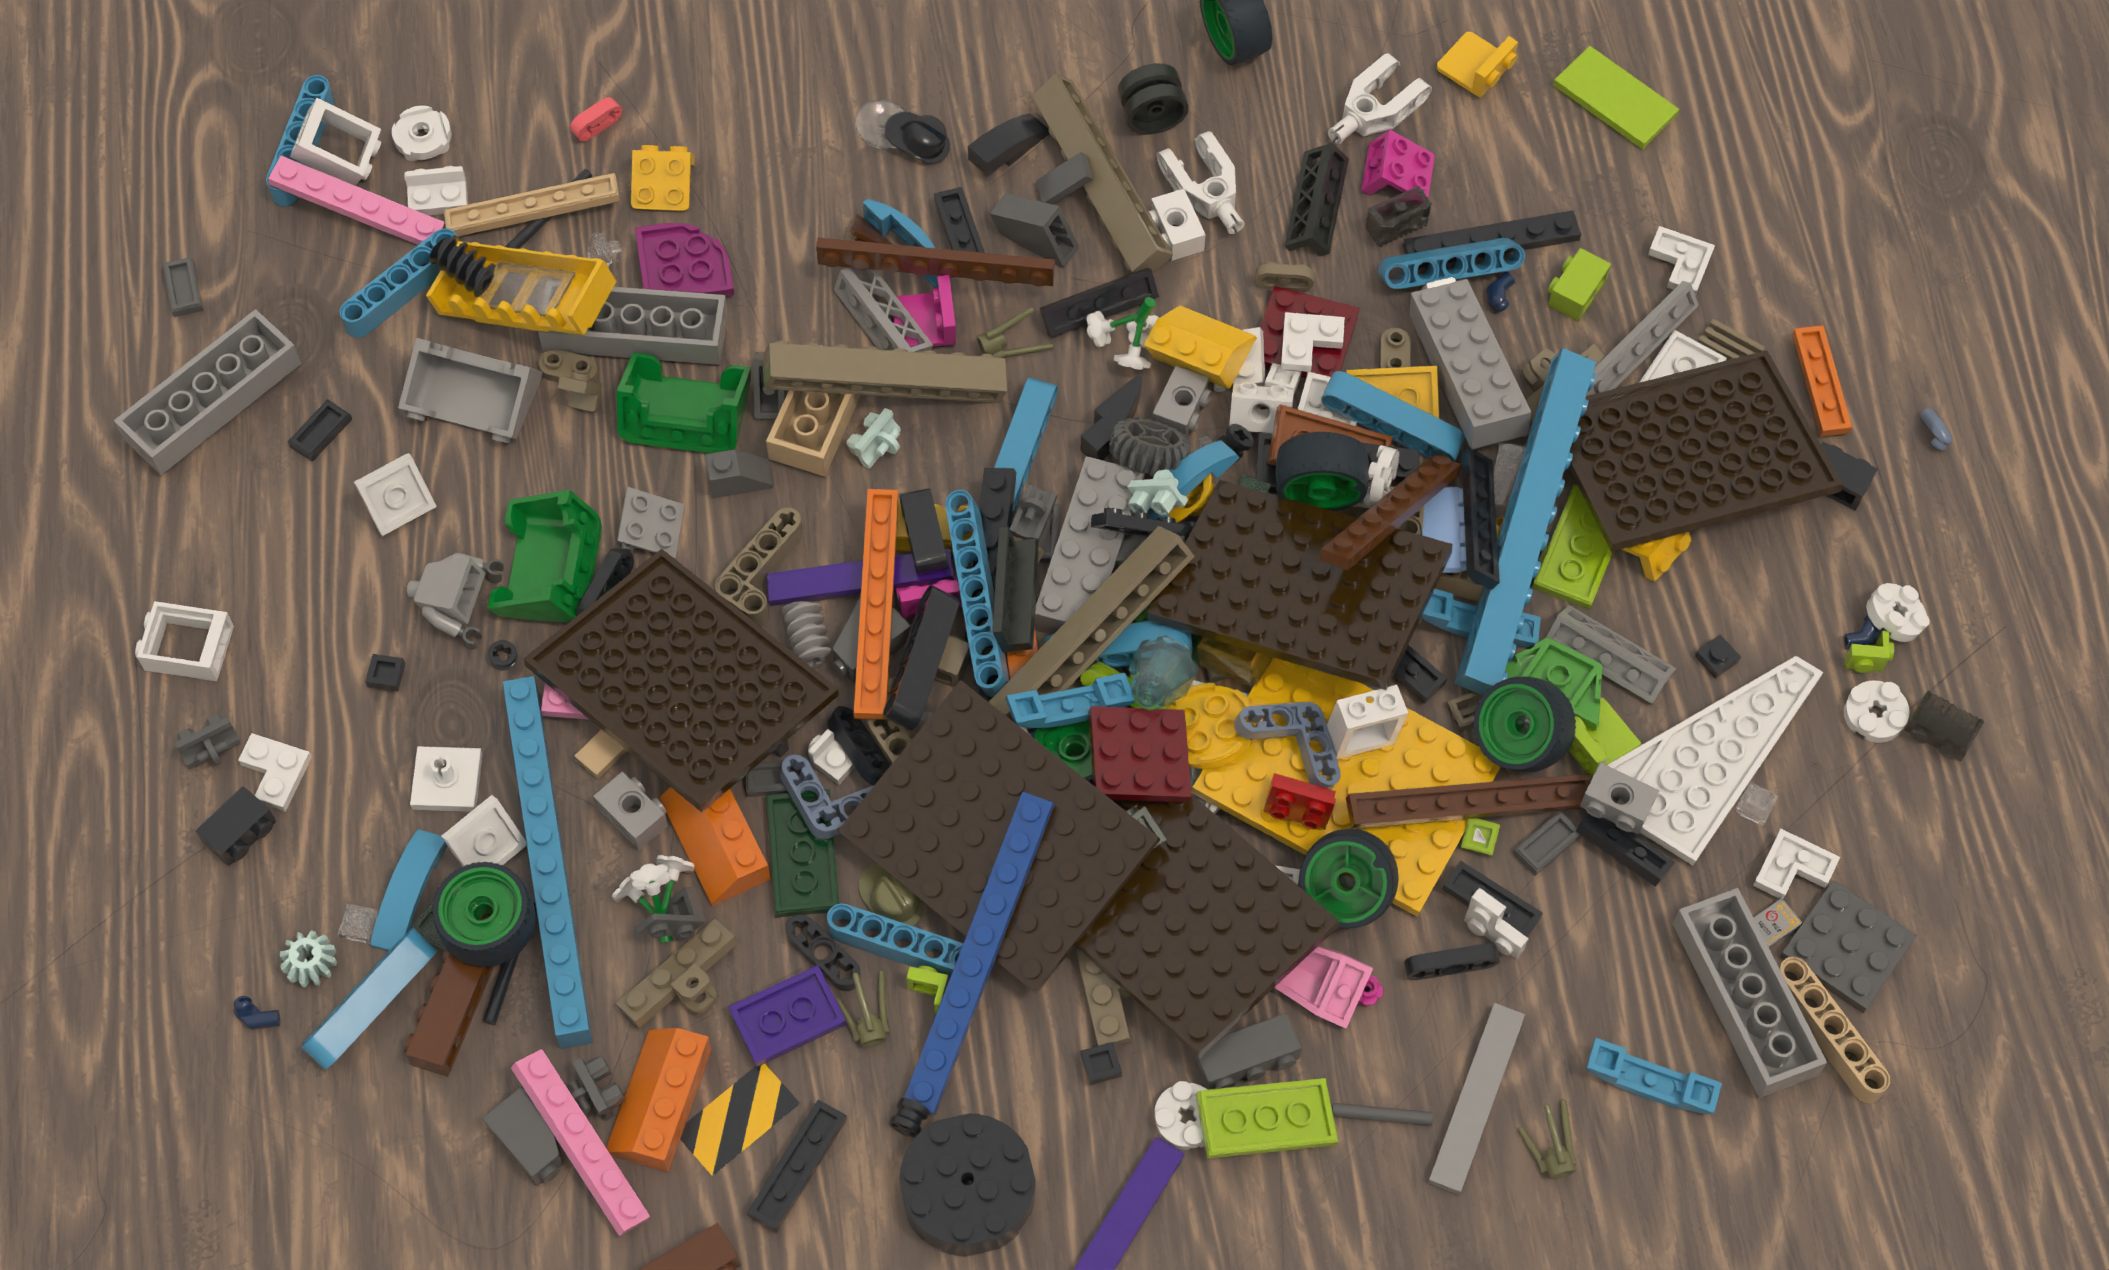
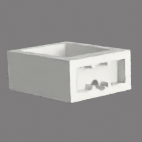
M316 98L307 111L290 157L320 172L356 186L361 179L366 180L371 172L372 164H369L371 156L375 157L380 148L381 141L377 139L381 129ZM320 121L365 141L357 166L312 145Z
M154 601L151 612H148L145 617L143 638L137 642L135 649L136 658H138L143 669L151 672L217 681L234 628L228 613ZM167 623L209 629L199 662L157 656Z
M1397 685L1390 686L1387 690L1378 689L1336 701L1327 728L1337 759L1395 744L1408 715ZM1371 698L1373 702L1368 703L1366 699Z

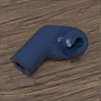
M1509 272L1503 273L1487 288L1488 303L1494 307L1496 312H1502L1509 306V302L1505 298V291L1515 283L1514 277Z
M1865 616L1864 620L1866 622L1860 632L1844 634L1843 640L1846 649H1849L1851 644L1874 645L1884 627L1879 630L1874 626L1869 616Z
M240 996L235 999L233 1003L234 1014L247 1028L258 1029L280 1026L279 1010L261 1012L248 996Z

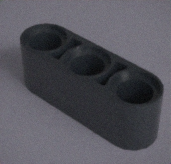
M930 488L899 494L917 575L948 569L946 552Z

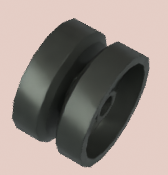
M1153 63L1143 65L1125 75L1118 85V95L1124 107L1127 124L1134 132L1150 135L1165 132L1182 122L1188 114L1189 105L1185 93L1182 91L1179 74L1174 67L1168 64Z

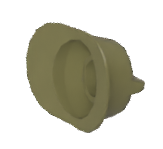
M874 864L863 872L859 880V893L872 913L910 926H914L920 921L924 912V901L879 864Z

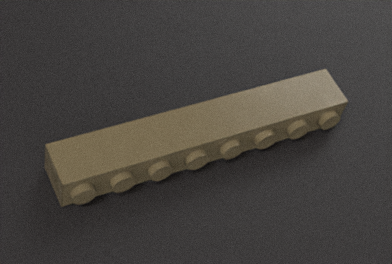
M1055 73L1032 95L1037 105L1036 111L1046 120L1050 127L1048 131L1058 141L1062 148L1060 152L1066 161L1080 152L1087 155L1093 180L1083 185L1087 192L1085 196L1098 211L1100 223L1110 232L1112 244L1122 253L1125 259V267L1131 273L1148 267L1152 270L1153 274L1173 256V253L1071 79Z
M787 341L769 343L763 354L764 389L999 403L1007 392L1005 358H997L992 354L967 356L962 352L937 354L933 350L908 352L906 349L897 348L890 351L879 350L873 346L859 349L849 348V346L843 344L829 347L820 346L813 342L798 345L790 344Z
M1158 526L1001 688L989 703L1014 722L1005 699L1007 695L1037 690L1038 695L1067 690L1195 557L1179 535Z

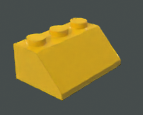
M1179 305L1157 319L1144 346L1154 359L1173 367L1179 366L1209 377V382L1230 389L1257 337Z

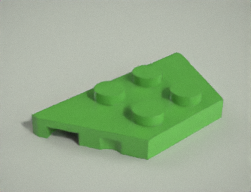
M1549 637L1536 643L1533 648L1515 654L1514 659L1507 663L1505 672L1508 673V678L1526 676L1550 682L1557 686L1569 699L1575 716H1578L1586 726L1595 731L1598 729L1602 664Z

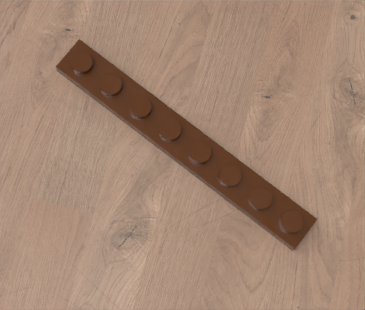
M819 237L816 244L818 265H826L828 267L840 266L856 268L858 270H883L889 273L904 272L920 276L949 275L950 278L1000 281L1006 284H1032L1038 287L1054 285L1055 259Z
M1433 455L1321 549L1320 560L1349 570L1459 476L1461 464L1451 461L1446 456Z
M1590 774L1352 793L1346 797L1351 829L1584 809L1580 805L1591 782Z

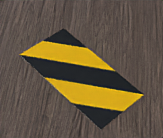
M766 1064L759 1067L755 1066L685 1124L680 1140L713 1176L796 1108L800 1102Z

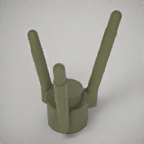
M1032 307L998 327L977 336L982 353L992 354L997 358L1049 350L1054 346L1052 343L1003 350L1007 342L1002 332L1034 312Z
M882 970L878 972L879 1019L876 1014H870L859 974L854 973L853 980L863 1017L857 1020L858 1026L855 1024L842 1000L836 998V1001L852 1032L854 1042H860L864 1048L877 1046L887 1040L885 1034L890 1033L887 1024L885 973Z
M1566 1100L1560 1101L1565 1147L1561 1146L1554 1116L1548 1103L1544 1104V1110L1554 1148L1545 1151L1546 1158H1543L1523 1127L1518 1129L1525 1144L1538 1162L1541 1174L1548 1172L1550 1179L1562 1178L1576 1172L1574 1165L1577 1163L1573 1154Z

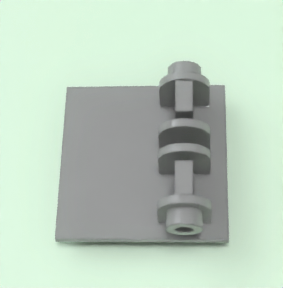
M627 487L617 538L621 549L631 553L636 548L652 553H657L660 549H663L675 559L685 504Z

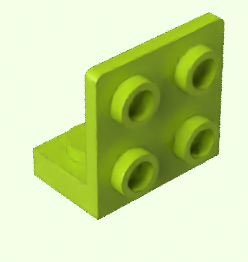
M1600 698L1598 729L1595 731L1586 726L1578 716H1575V735L1568 751L1585 772L1590 774L1592 779L1600 763L1605 765L1612 763L1638 748L1641 742L1604 698Z

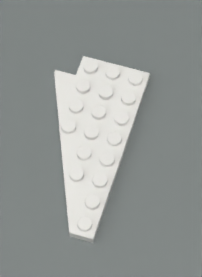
M1795 656L1608 764L1607 766L1660 790L1640 833L1694 866L1821 678L1823 672ZM1619 799L1617 802L1619 805L1625 804L1622 799Z

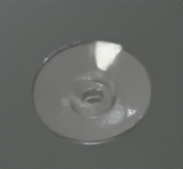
M889 100L867 102L861 106L856 114V132L865 143L874 148L882 150L895 149L897 147L889 142L885 131L880 129L885 128L886 121L892 115L907 111L897 103Z

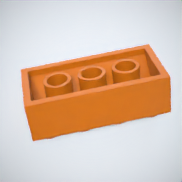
M671 787L659 797L689 861L695 865L694 871L711 906L771 880L768 864L730 789L702 813Z
M680 1028L653 1029L648 1031L625 1094L626 1100L621 1105L606 1146L612 1157L669 1173L712 1051L708 1036Z

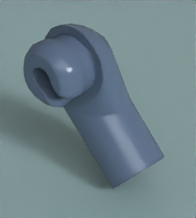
M1926 408L1921 412L1920 418L1935 435L1931 440V445L1943 451L1948 444H1951L1952 435L1940 416L1932 408Z

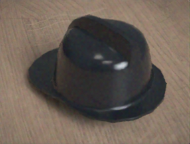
M899 112L892 115L886 121L885 135L889 142L898 149L914 156L918 160L931 164L941 162L948 156L950 150L949 139L944 124L938 118L931 115L919 116L911 112Z

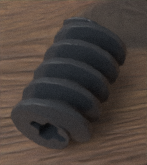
M457 235L452 236L449 240L446 238L441 239L432 248L429 254V262L432 264L437 263L436 266L439 270L446 271L448 277L455 278L456 283L464 285L467 291H474L475 297L481 296L493 280L496 265L491 263L485 268L487 258L482 256L476 261L477 250L472 249L466 253L468 243L466 242L456 246L459 241Z

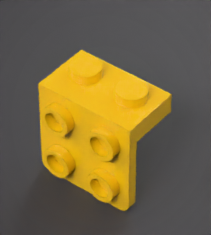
M1466 32L1438 61L1437 70L1481 98L1490 87L1493 88L1497 84L1502 74L1515 64L1518 58L1516 54L1518 41L1508 36L1496 48L1473 32Z
M641 145V150H632L631 206L635 209L688 210L690 207L691 165L695 166V154L687 152L688 147L670 146V151H659V146Z
M1685 532L1621 550L1640 557L1645 577L1656 582L1670 568L1673 561L1688 548L1692 540L1690 533Z

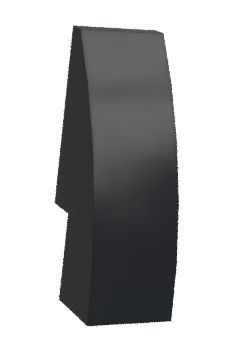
M1031 113L1021 115L994 127L968 145V160L985 175L990 176L1004 163L1008 166L1012 165L1050 133L1048 128Z
M1139 374L1094 410V425L1081 435L1080 450L1087 457L1104 460L1110 454L1109 439L1115 425L1126 418L1133 419L1138 408L1142 389V377Z

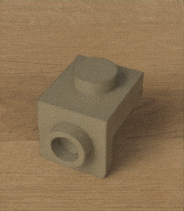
M572 372L571 377H559L558 388L570 391L569 407L596 412L598 410L602 383L589 380L590 375Z

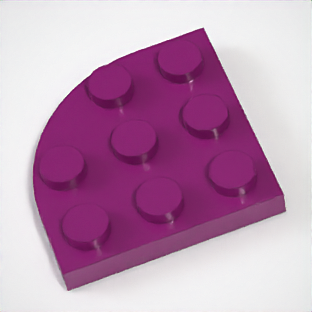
M664 223L635 228L643 289L725 296L735 295L727 253L715 237L711 238L701 232L700 228L683 223Z

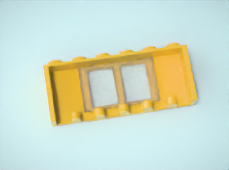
M458 241V244L456 246H459L463 242ZM472 242L468 243L466 253L476 249L478 252L475 258L476 261L480 257L485 256L487 258L485 268L491 263L496 265L493 280L487 290L481 296L475 297L474 291H467L464 285L456 283L455 278L448 277L446 271H440L426 297L439 315L473 319L479 323L549 332L550 330L585 335L588 328L592 327L617 281L609 270L608 265L599 258H583L575 255L553 254L548 251L537 252L524 248L514 249L501 245L491 246Z

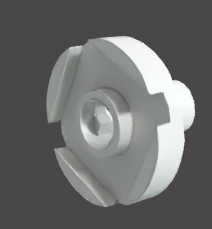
M429 106L411 107L399 115L400 120L397 121L396 125L395 123L393 124L392 137L395 146L408 161L430 159L449 150V142L452 136L448 118L441 111L440 113L433 111L432 107ZM424 129L425 132H428L424 136H416L418 135V130Z
M1383 445L1379 446L1376 462H1371L1369 467V480L1372 481L1371 487H1368L1364 504L1373 506L1392 490L1389 487L1392 479L1396 477L1399 463V451L1397 449Z
M1892 583L1882 584L1871 594V598L1867 601L1866 608L1870 620L1879 630L1884 627L1891 633L1889 637L1893 640L1900 642L1912 641L1930 622L1924 606L1918 599V592L1909 585L1902 587Z
M1866 681L1855 686L1851 690L1843 710L1848 727L1854 733L1857 731L1865 736V740L1874 743L1893 740L1904 729L1909 718L1908 702L1900 692L1899 686L1893 682ZM1873 706H1878L1883 712L1881 717H1877L1875 713H1870L1869 710Z
M1179 1081L1174 1086L1165 1090L1157 1100L1154 1111L1155 1125L1160 1138L1178 1150H1190V1148L1205 1146L1195 1094L1197 1091L1208 1089L1186 1081ZM1188 1109L1194 1111L1193 1116L1197 1118L1195 1122L1190 1120L1186 1124L1181 1122L1182 1115L1179 1113L1180 1111H1187Z

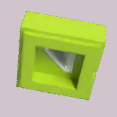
M1468 818L1461 848L1493 855L1500 824L1478 818Z

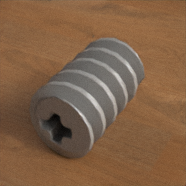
M804 601L787 604L782 608V613L785 616L784 623L787 626L786 631L790 637L789 644L792 652L813 669L821 667L825 659L829 658L833 653L831 648L826 647L830 643L829 638L823 636L826 634L827 628L821 625L824 622V616L818 614L822 610L821 605Z

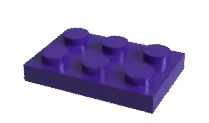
M818 965L728 1007L756 1067L847 1025L846 1019Z

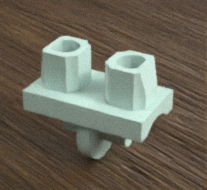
M886 408L881 414L870 412L864 419L863 425L866 432L863 436L857 433L852 434L846 443L850 452L858 456L862 466L868 469L886 451L896 454L900 449L896 439L900 435L901 428L894 421L893 412Z
M1169 470L1157 471L1153 479L1131 480L1127 486L1133 494L1128 503L1133 513H1147L1152 508L1159 515H1169L1173 507H1184L1188 498L1179 493L1177 489L1178 480L1174 478Z

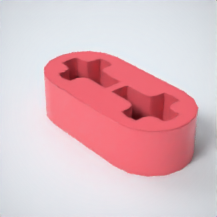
M606 97L575 117L570 125V130L580 141H587L618 121L623 109L612 97Z

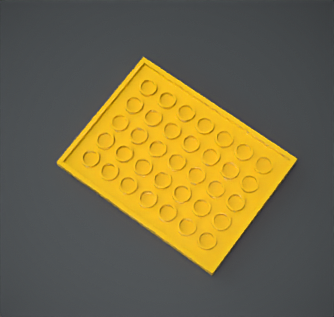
M1271 657L1247 698L1252 706L1312 702L1321 708L1326 724H1328L1337 700L1374 690L1353 680ZM1371 698L1366 699L1368 703L1373 702ZM1407 708L1408 715L1395 744L1337 759L1341 777L1331 789L1336 791L1334 797L1336 802L1325 830L1320 828L1316 830L1308 829L1300 822L1289 819L1278 820L1269 813L1263 812L1274 773L1310 783L1296 735L1253 739L1246 751L1237 759L1220 767L1203 769L1193 785L1191 793L1306 855L1312 845L1323 836L1336 830L1351 829L1346 797L1349 794L1493 782L1501 767L1491 762L1483 754L1479 746ZM1272 715L1276 725L1286 726V721L1281 715ZM1309 741V746L1314 752L1323 753V748L1319 742ZM1468 819L1352 829L1367 831L1381 839L1389 847L1395 857L1399 874L1398 889L1392 903L1418 917L1466 830ZM1344 872L1340 874L1355 880L1354 876L1350 873Z

